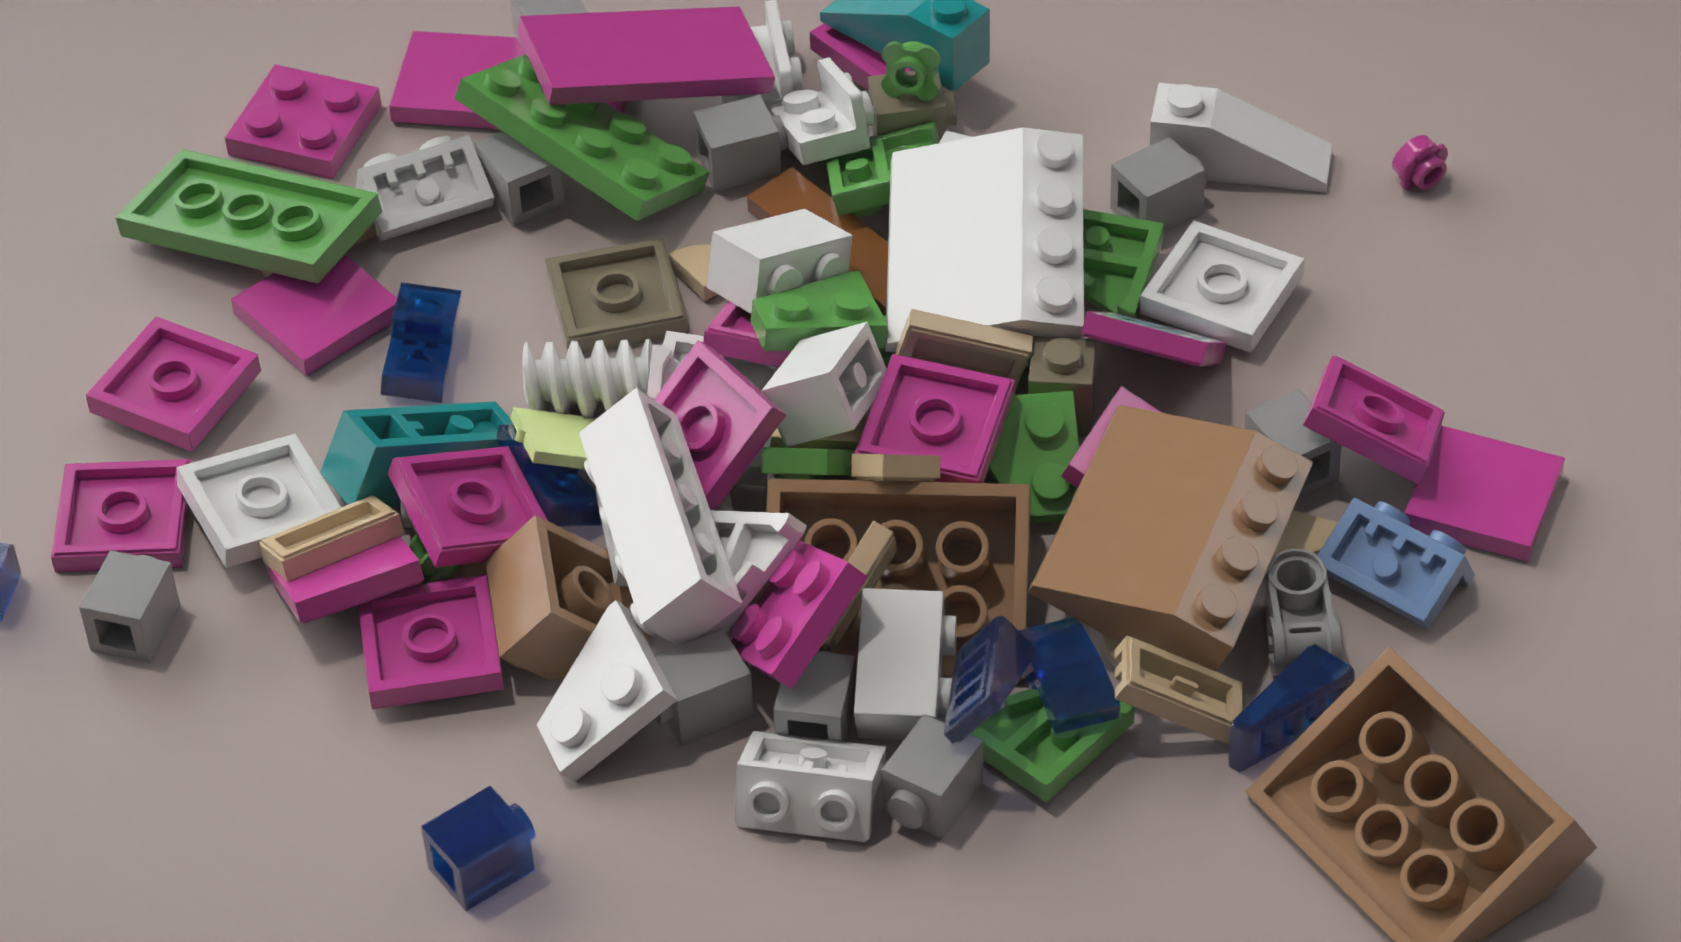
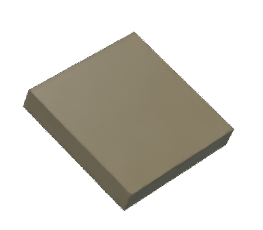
M663 237L545 259L547 276L567 352L571 341H578L582 353L585 354L592 352L595 342L603 340L607 350L619 347L621 340H628L629 345L644 343L646 339H651V341L661 340L665 338L666 331L688 334L687 317Z

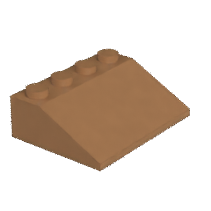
M1118 405L1028 593L1119 643L1126 636L1133 637L1216 671L1237 641L1313 462L1254 430Z
M768 479L766 513L791 514L807 525L800 541L848 562L873 520L894 533L897 552L874 589L943 591L945 615L957 616V642L955 656H943L942 677L953 679L1025 680L1031 526L1030 484ZM769 579L763 585V593L770 584ZM861 609L834 651L835 654L855 656L856 676Z
M1388 647L1245 791L1394 942H1479L1547 898L1597 848L1579 824L1391 647Z

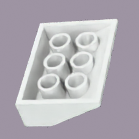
M1022 127L893 152L890 175L886 306L888 331L885 351L896 352L897 344L911 309L1035 337L1080 339L1084 324L1083 134ZM1031 356L1028 360L1026 367H1030Z

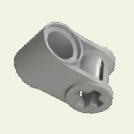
M1292 548L1279 552L1272 557L1267 569L1264 617L1267 629L1268 659L1272 676L1284 675L1286 668L1326 666L1328 672H1339L1341 670V632L1338 616L1333 611L1327 569L1323 561L1316 554L1305 549Z

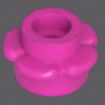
M1419 135L1407 141L1397 151L1392 161V168L1401 180V187L1408 190L1417 185L1421 190H1427L1435 186L1447 171L1445 161L1448 157V149L1442 143L1437 145L1426 135Z

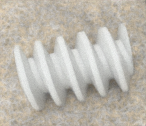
M651 339L645 340L640 357H634L628 340H621L615 358H609L603 340L595 342L590 358H584L578 341H571L565 359H559L553 342H546L539 360L534 359L528 342H524L522 357L523 389L529 409L547 411L550 402H552L556 413L570 415L574 403L577 402L582 416L594 418L600 401H602L607 411L635 388L647 395L652 354Z

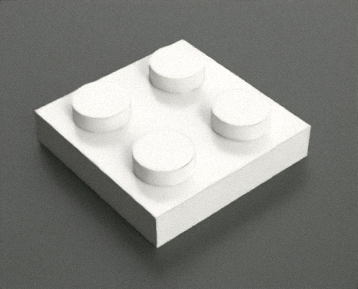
M1193 220L1140 295V314L1205 337L1227 342V345L1251 353L1303 277L1304 258Z
M296 434L177 467V486L225 568L262 558L258 544L262 542V539L341 508Z

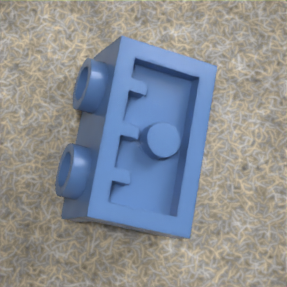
M1354 497L1317 555L1327 569V576L1429 630L1458 582L1468 587L1475 577L1465 556L1466 548L1443 532L1433 530L1430 536H1427L1410 527L1411 520L1409 517L1390 504L1378 501L1375 507H1372Z

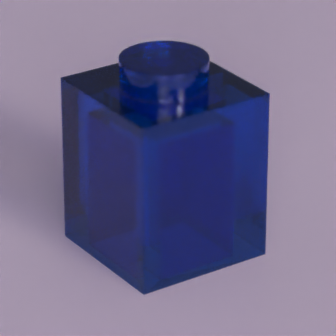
M491 786L486 787L421 826L428 869L466 912L535 871L531 841L535 839L536 833L531 820L518 804L513 803L509 806Z

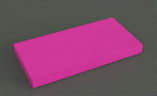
M740 6L520 16L517 33L549 105L772 93L775 75Z
M412 31L389 105L391 122L499 129L455 100L457 88L461 78L524 55L526 51L517 37ZM628 101L606 103L622 114H625Z

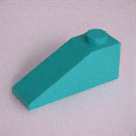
M835 0L820 12L821 22L882 54L887 44L895 41L901 44L916 41L933 47L940 55L938 73L941 86L949 91H956L990 63V9L974 0Z
M495 401L343 410L320 473L347 505L373 495L389 507L401 506V499L388 476L393 458L506 446L514 453L524 448V445L515 440L517 431L510 417Z

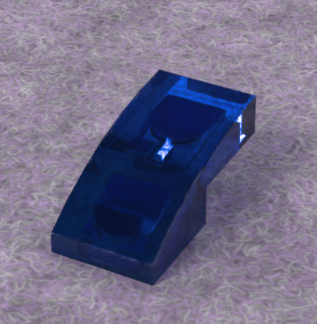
M401 282L392 317L391 339L382 372L380 395L442 403L452 356L462 290Z
M514 425L498 426L496 437L499 446H508L549 522L559 527L602 525L596 491L578 475V468L532 463L523 443L515 440L517 431Z
M1070 617L1012 632V641L1030 689L1038 690L1054 734L1119 718L1120 702L1115 699L1113 684L1094 644L1079 620Z

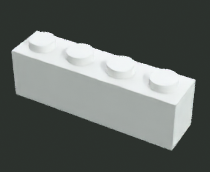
M635 388L579 432L587 457L584 467L589 478L596 485L602 507L599 509L600 517L612 534L618 553L615 556V563L621 575L627 580L634 602L631 604L630 609L635 621L648 635H659L677 646L702 636L743 604L678 416Z

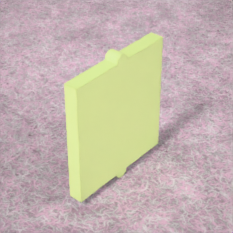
M513 407L510 419L517 431L515 440L523 443L532 463L585 469L584 462L587 460L579 432L597 418Z

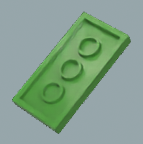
M527 54L461 78L454 97L455 100L636 221L702 192L710 174L709 170L692 160L691 155L685 149L666 143L648 131L641 120L628 114H622L606 102L549 105Z
M181 149L115 218L121 237L319 283L382 213L378 193Z

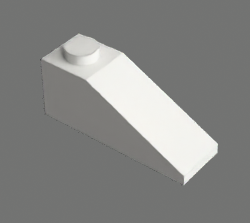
M1158 83L1150 123V145L1170 136L1188 154L1195 155L1201 161L1205 168L1207 181L1326 193L1333 144L1218 88L1199 87L1189 84Z

